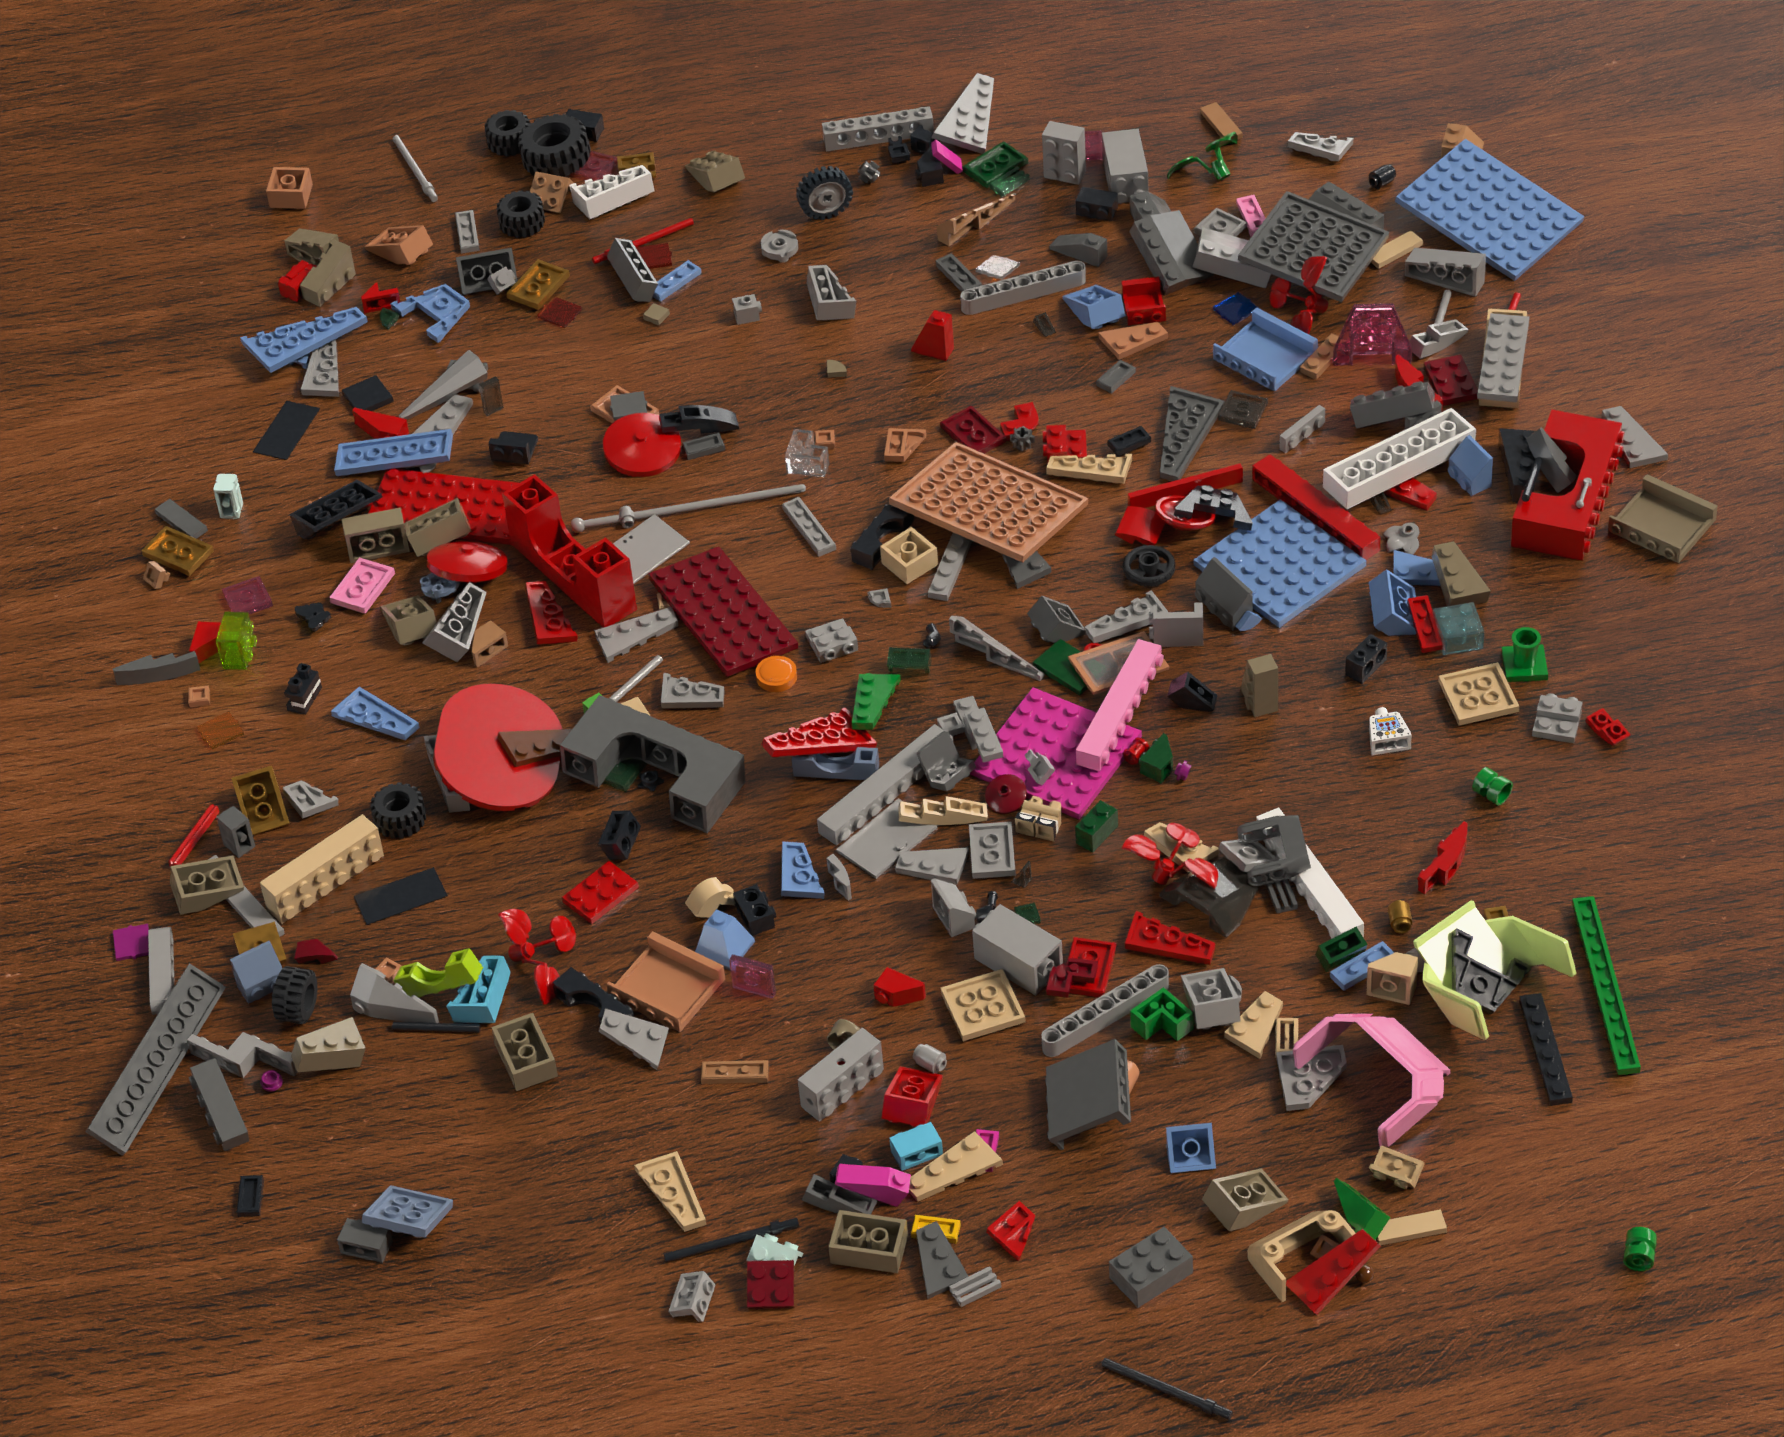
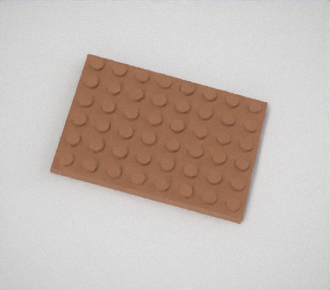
M955 442L889 497V504L1017 561L1024 562L1088 505L1089 498Z

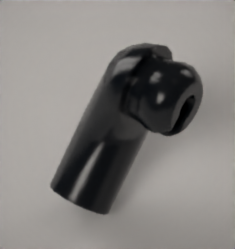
M933 623L926 626L928 635L922 641L926 649H931L932 646L935 647L941 641V635Z

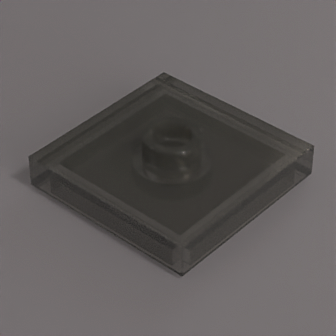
M1230 390L1218 414V421L1256 429L1268 404V398Z

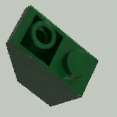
M1164 733L1153 741L1150 749L1144 752L1139 759L1140 773L1161 784L1173 771V755L1167 734Z

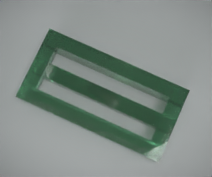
M1015 167L991 182L990 189L1003 197L1029 181L1030 175L1028 173L1025 174L1023 170L1020 171L1019 167Z

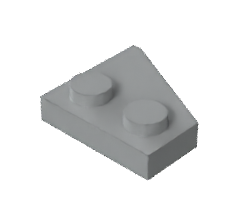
M298 781L283 787L284 796L302 818L338 806L337 797L329 798L323 795V790L311 787L310 784L304 781Z

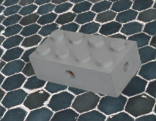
M861 1028L798 1079L801 1107L820 1122L826 1116L831 1115L839 1105L847 1102L855 1092L863 1089L871 1079L879 1076L884 1070L881 1041L864 1028Z

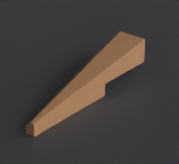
M1008 195L938 225V241L950 246L972 227L982 228L1014 202L1015 195Z

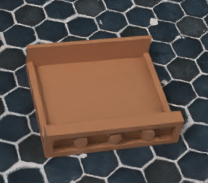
M652 931L647 937L649 946L617 983L613 984L608 981V994H613L623 1005H628L633 1011L646 1015L650 1020H656L669 1029L681 1032L724 982V966Z

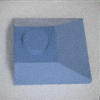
M716 909L704 924L695 952L732 971L754 944L755 939L735 917Z

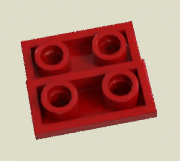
M1128 506L1115 536L1131 544L1137 540L1145 545L1155 546L1165 522L1160 519L1155 511Z

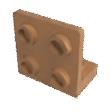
M535 172L530 192L536 193L541 198L544 211L560 214L566 193L571 191L569 185L574 184V182L570 178Z

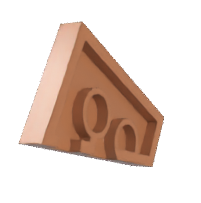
M1158 322L1099 332V339L1120 360L1168 339V332Z

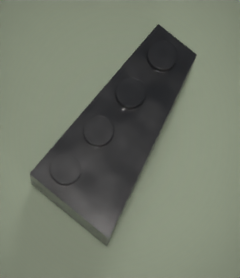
M1499 428L1498 446L1499 450H1501V458L1505 466V474L1508 478L1512 502L1518 503L1535 460L1526 438L1535 431Z

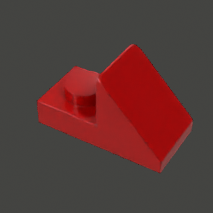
M376 282L361 296L364 313L391 309V303L394 301L400 303L398 288L379 291L378 283Z

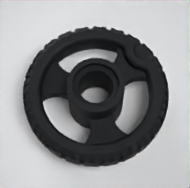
M1143 545L1134 548L1125 556L1123 572L1127 579L1134 584L1147 587L1158 586L1167 582L1175 572V559L1163 547ZM1159 556L1165 559L1167 562L1159 563ZM1139 557V568L1131 570V562Z

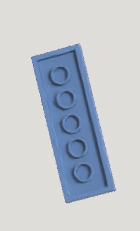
M451 429L342 443L338 445L334 471L336 476L450 461L453 433Z

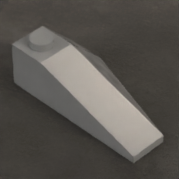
M363 963L359 966L350 993L352 1006L356 1012L364 1013L370 1017L402 1022L439 1023L436 1009L415 995L408 996L402 990L401 985L398 983L392 985L386 981V975Z

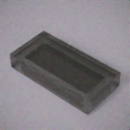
M494 376L480 383L479 388L484 413L489 416L503 409L499 379Z

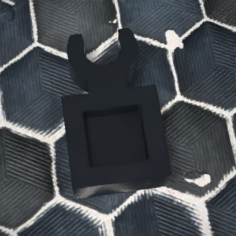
M898 136V141H892L891 137L888 138V152L892 163L909 161L910 153L906 143L902 144V137Z

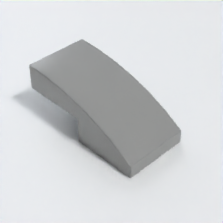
M832 854L826 858L828 873L834 877L835 889L849 901L852 897L848 873L840 860Z

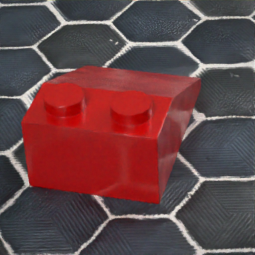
M900 1066L884 1094L881 1119H886L892 1123L910 1124L912 1127L928 1123L943 1075Z

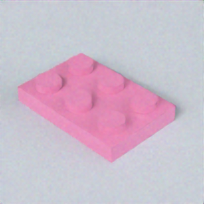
M359 557L330 596V602L366 614L395 575L394 568Z

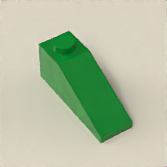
M1336 1178L1334 1184L1347 1222L1355 1228V1233L1363 1229L1376 1240L1391 1217L1351 1185Z

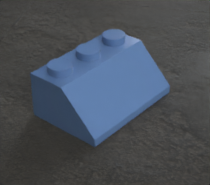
M1386 569L1369 582L1374 627L1388 636L1416 634L1407 605L1408 598L1416 597L1415 588Z

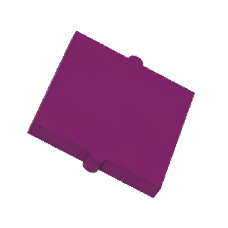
M148 924L130 925L127 928L113 930L117 961L130 958L136 959V957L149 955Z

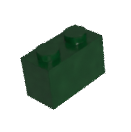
M1100 800L1075 826L1076 844L1094 852L1118 827V809Z
M1356 926L1319 945L1315 955L1327 973L1365 952L1368 944Z

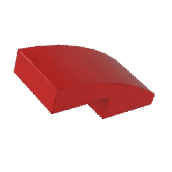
M1604 708L1586 717L1585 722L1589 727L1612 746L1631 735L1618 719L1614 721Z

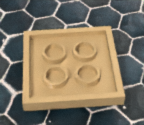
M1498 662L1439 676L1438 682L1458 725L1519 712V704Z
M1003 969L941 987V995L962 1041L1025 1023V1015Z

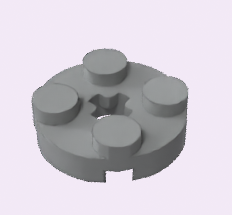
M778 230L779 233L773 234L771 231L765 234L761 239L763 256L778 260L779 262H787L798 251V240L793 232Z

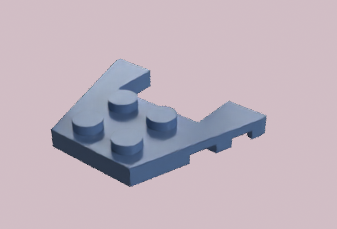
M444 284L423 291V295L418 297L409 296L406 297V301L400 303L394 301L391 303V308L402 317L415 308H420L437 321V323L426 329V332L430 338L439 343L470 308V302L451 287Z

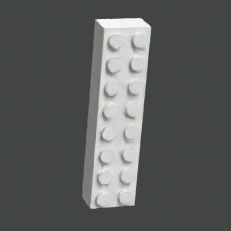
M1450 408L1323 469V488L1346 509H1349L1449 460L1466 436L1470 435L1475 440L1476 429L1455 410Z

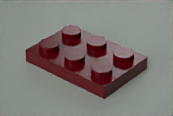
M1462 355L1424 362V370L1435 393L1443 399V406L1477 399L1478 389Z

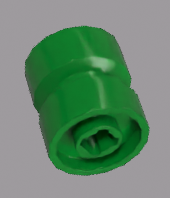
M1488 767L1483 768L1477 774L1472 785L1474 792L1483 797L1487 796V799L1496 805L1503 804L1513 788L1512 781L1503 776L1498 777V773Z
M1633 1227L1627 1231L1623 1262L1628 1268L1635 1271H1647L1653 1267L1657 1235L1653 1230L1646 1227Z

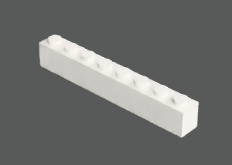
M1276 808L1257 816L1256 821L1285 815L1280 808ZM1281 836L1263 840L1267 850L1270 853L1272 852L1278 860L1286 858ZM1306 845L1311 868L1289 878V880L1295 883L1298 893L1306 898L1309 908L1316 912L1320 923L1327 927L1331 938L1356 926L1364 937V922Z

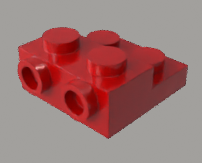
M1046 425V431H1043V443L1047 444H1043V456H1047L1048 462L1051 456L1076 455L1078 458L1087 456L1086 429L1066 430V425Z

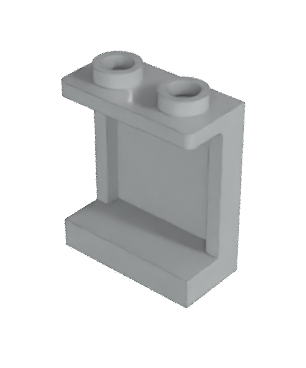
M1194 603V612L1158 613L1157 605H1153V612H1149V625H1153V627H1149L1150 639H1154V644L1161 645V647L1203 646V603Z

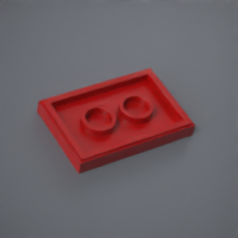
M1073 937L1068 959L1077 958L1098 961V969L1094 984L1072 981L1070 993L1101 997L1105 994L1117 948L1116 943Z

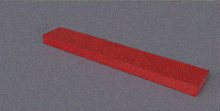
M1239 463L1128 493V506L1141 508L1155 506L1158 500L1166 496H1187L1197 485H1208L1219 489L1243 482V467Z

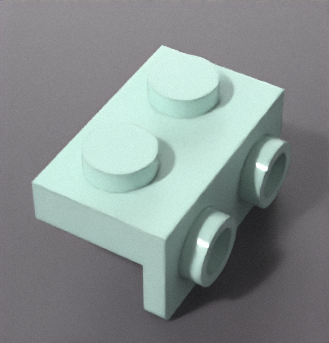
M765 1233L764 1237L756 1235L747 1261L794 1260L795 1266L798 1256L802 1257L804 1253L797 1251L799 1246L787 1241L784 1245L777 1243V1237Z

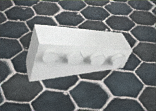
M643 165L619 171V175H604L601 180H585V184L579 186L576 183L569 185L573 203L589 219L596 218L605 212L612 211L619 206L631 203L633 200L645 197L655 191L651 173Z

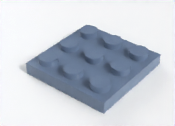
M390 1185L363 1213L362 1223L369 1224L375 1228L390 1229L396 1233L412 1234L418 1238L426 1237L453 1208V1200Z

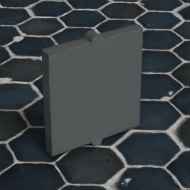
M644 391L610 396V410L613 412L614 420L634 413H647L646 406L648 403L645 400Z

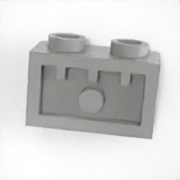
M704 1271L681 1274L668 1312L673 1317L693 1315L698 1322L704 1321L714 1292L715 1283Z

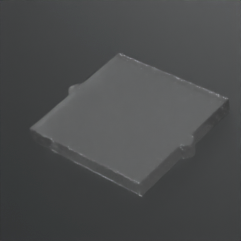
M993 255L978 266L976 272L1002 280L1018 268L1020 262Z

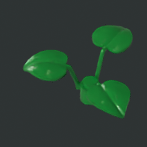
M1229 133L1207 145L1205 150L1207 152L1214 150L1217 160L1211 163V168L1198 157L1190 156L1174 164L1169 170L1167 178L1169 179L1176 170L1192 162L1201 164L1208 170L1209 174L1214 173L1217 181L1227 178L1231 173L1223 161L1220 147L1228 144H1237V133Z

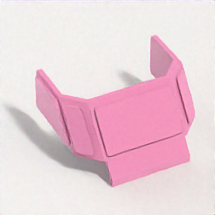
M1335 1014L1333 1017H1325L1294 1044L1293 1056L1296 1068H1302L1356 1022L1412 1074V1098L1378 1128L1379 1146L1389 1147L1430 1112L1443 1098V1073L1448 1076L1450 1069L1395 1018L1371 1016L1373 1014Z

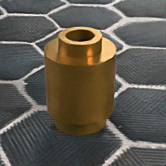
M1401 900L1391 903L1388 906L1391 927L1396 933L1408 932L1413 923L1409 904Z

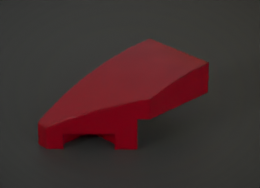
M310 939L297 942L294 959L298 964L318 959L323 964L338 960V957L320 940Z

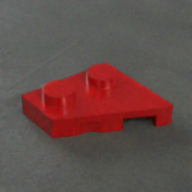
M1018 1201L987 1228L986 1233L1019 1261L1036 1215Z

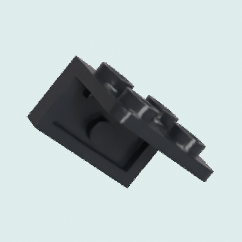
M508 431L501 432L498 439L490 438L489 440L491 460L529 465L538 442V436Z

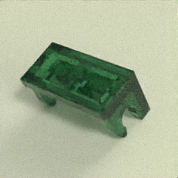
M889 647L887 660L889 672H893V668L925 669V673L930 674L929 666H931L932 662L930 649Z

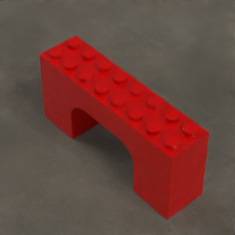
M1551 409L1544 431L1566 455L1565 462L1579 476L1574 489L1562 496H1550L1532 492L1529 501L1524 502L1522 500L1524 490H1522L1512 519L1511 547L1583 561L1585 553L1590 551V539H1594L1596 528L1594 526H1598L1600 521L1599 511L1603 512L1604 498H1608L1610 490L1608 485H1612L1614 480L1613 471L1618 469V457L1621 458L1624 446L1620 444L1623 443L1625 432L1622 431L1621 422ZM1591 478L1592 484L1587 488L1583 500L1584 506L1578 508L1576 502L1580 499L1584 488V479Z
M534 474L502 493L511 545L603 628L611 626L637 610L630 559L606 537L587 549L577 542L568 532L562 520L558 494Z

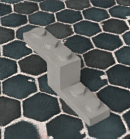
M974 696L953 701L955 711L964 726V732L972 750L978 749L983 762L1003 758V750L985 708H978Z
M242 1032L228 1050L221 1045L217 1046L206 1038L198 1037L194 1034H191L187 1039L191 1054L205 1061L215 1058L220 1068L242 1078L247 1075L258 1060L293 1076L298 1073L291 1058V1052H285L272 1043L268 1044L255 1035Z

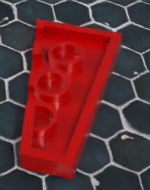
M1413 477L1382 492V494L1426 511L1437 499L1435 491Z
M546 581L526 582L525 589L537 644L577 642V633L572 630L571 623L563 615V610L556 603V598Z
M1361 1229L1288 1279L1286 1286L1318 1315L1381 1246L1365 1230Z

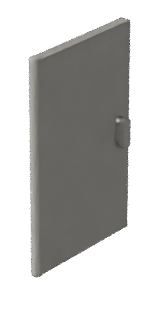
M654 514L613 544L630 559L633 584H635L690 544V541Z
M899 798L836 849L837 853L875 879L898 861L901 852L910 851L938 828V825L900 822L898 807L902 800Z

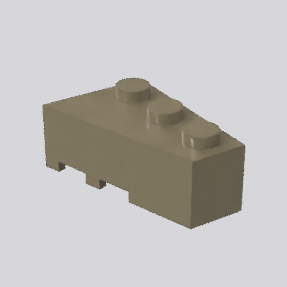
M332 239L330 242L332 246L326 254L322 253L320 256L322 260L318 266L312 267L300 284L303 299L319 307L356 275L350 246L335 239Z
M1453 541L1434 545L1431 557L1448 610L1488 602L1491 590L1456 543Z
M351 1017L297 1037L291 1058L297 1072L360 1067L365 1046L355 1021Z

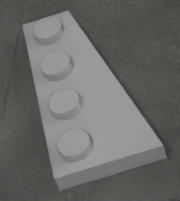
M1622 406L1602 410L1603 419L1622 423V431L1625 432L1623 443L1620 445L1624 446L1622 455L1629 468L1668 460V453Z
M672 607L594 631L602 652L609 663L620 653L624 655L630 652L629 649L637 644L641 646L647 643L649 638L653 636L658 637L678 626V620Z

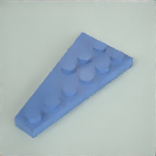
M357 307L335 312L331 317H316V321L308 323L304 320L278 327L274 332L266 334L264 331L259 332L255 337L247 338V336L240 337V340L251 354L272 373L367 323V317Z

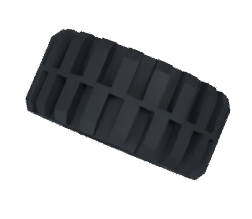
M566 114L543 116L544 118L535 119L533 123H529L526 126V129L522 130L518 138V147L523 166L532 175H535V172L567 177L571 173L579 171V168H582L590 157L591 148L586 128L581 121L573 116L569 117Z

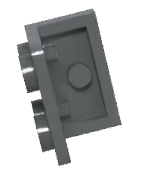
M947 731L941 732L917 752V757L932 788L944 791L951 790L955 787L956 783L969 776L970 772L976 768L973 760L959 757L952 738Z

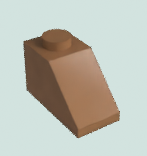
M491 620L480 626L474 633L472 655L474 666L477 668L508 647L506 632Z

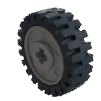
M822 166L820 171L816 168L814 173L808 172V177L804 176L802 178L803 182L800 181L798 183L799 187L796 189L797 200L803 212L810 218L818 219L819 217L820 220H824L825 216L830 219L832 214L837 216L839 215L838 211L843 212L845 210L844 206H849L848 201H852L853 188L844 171L839 170L837 167L828 166L826 169L825 166Z

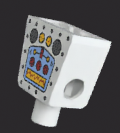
M1378 708L1375 711V715L1371 716L1369 720L1371 754L1378 755L1411 749L1412 735L1400 713H1388L1386 708Z

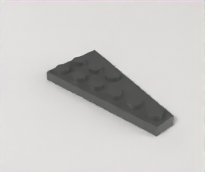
M1170 386L1160 478L1170 481L1182 478L1225 407V401Z

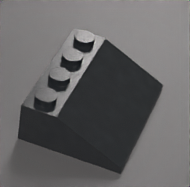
M355 480L289 515L297 535L303 539H311L317 533L329 530L334 524L342 522L343 518H349L356 513L366 511L368 507L375 504L383 496L368 485Z

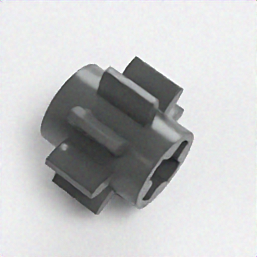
M865 161L857 171L860 173L858 178L864 183L868 181L873 183L880 175V172L877 170L879 166L873 161L870 163Z
M1022 426L1017 429L1014 428V434L1010 435V442H1013V448L1023 451L1031 449V443H1035V436L1032 435V429Z

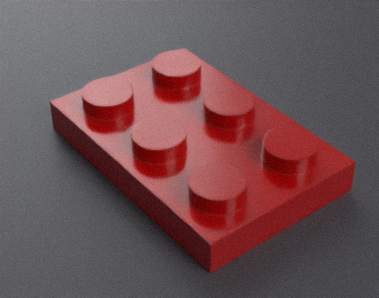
M608 861L566 893L562 900L569 908L590 924H593L637 890L639 885L636 880Z

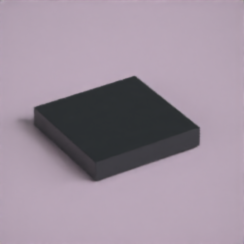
M377 375L342 389L343 396L352 408L373 411L394 402L393 396Z

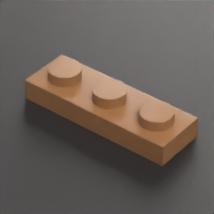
M1331 333L1301 365L1300 373L1317 380L1348 346V340Z

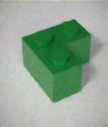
M1164 987L1130 1010L1131 1028L1145 1040L1161 1029H1164L1176 1041L1194 1030L1193 1012Z

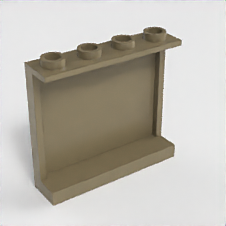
M1647 474L1643 478L1640 491L1617 517L1609 516L1608 531L1679 563L1716 521L1718 506Z

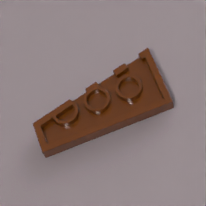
M572 729L498 732L497 738L514 766L518 767L561 756L560 745Z

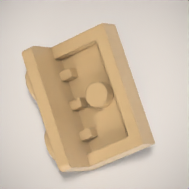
M1381 1146L1374 1164H1370L1369 1169L1374 1173L1373 1176L1382 1181H1386L1388 1178L1395 1181L1394 1185L1407 1189V1187L1415 1188L1425 1163Z

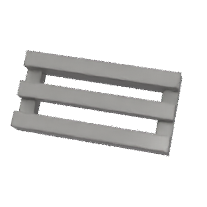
M989 1266L949 1286V1290L958 1304L963 1307L1001 1288V1282L999 1279L997 1280V1276L995 1273H992V1269ZM992 1281V1283H990V1284H988V1285H986V1286L980 1288L981 1286H983V1285H985V1284H987V1283H989V1282Z

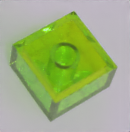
M224 612L216 639L223 669L247 670L248 663L252 661V649L256 647L257 637L253 634V621H250L248 612Z

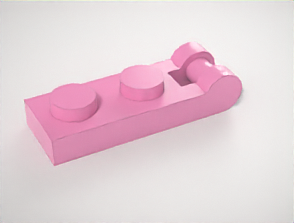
M1255 195L1236 199V205L1244 221L1247 222L1250 237L1259 228L1256 226L1261 225L1266 219Z

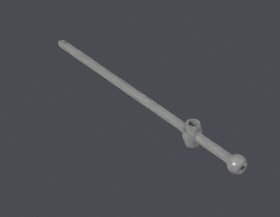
M800 484L633 512L629 506H623L619 509L618 515L589 520L574 518L571 521L572 531L575 533L582 532L584 528L619 522L623 528L629 529L634 526L635 520L649 518L654 514L661 516L800 493L806 490V486Z

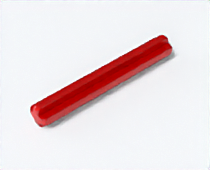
M213 804L208 806L169 859L170 867L184 862L219 814L218 806Z

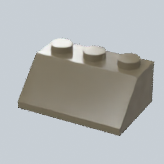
M458 498L404 523L407 538L417 557L421 555L426 556L434 547L450 543L456 538L462 539L471 532L470 524Z

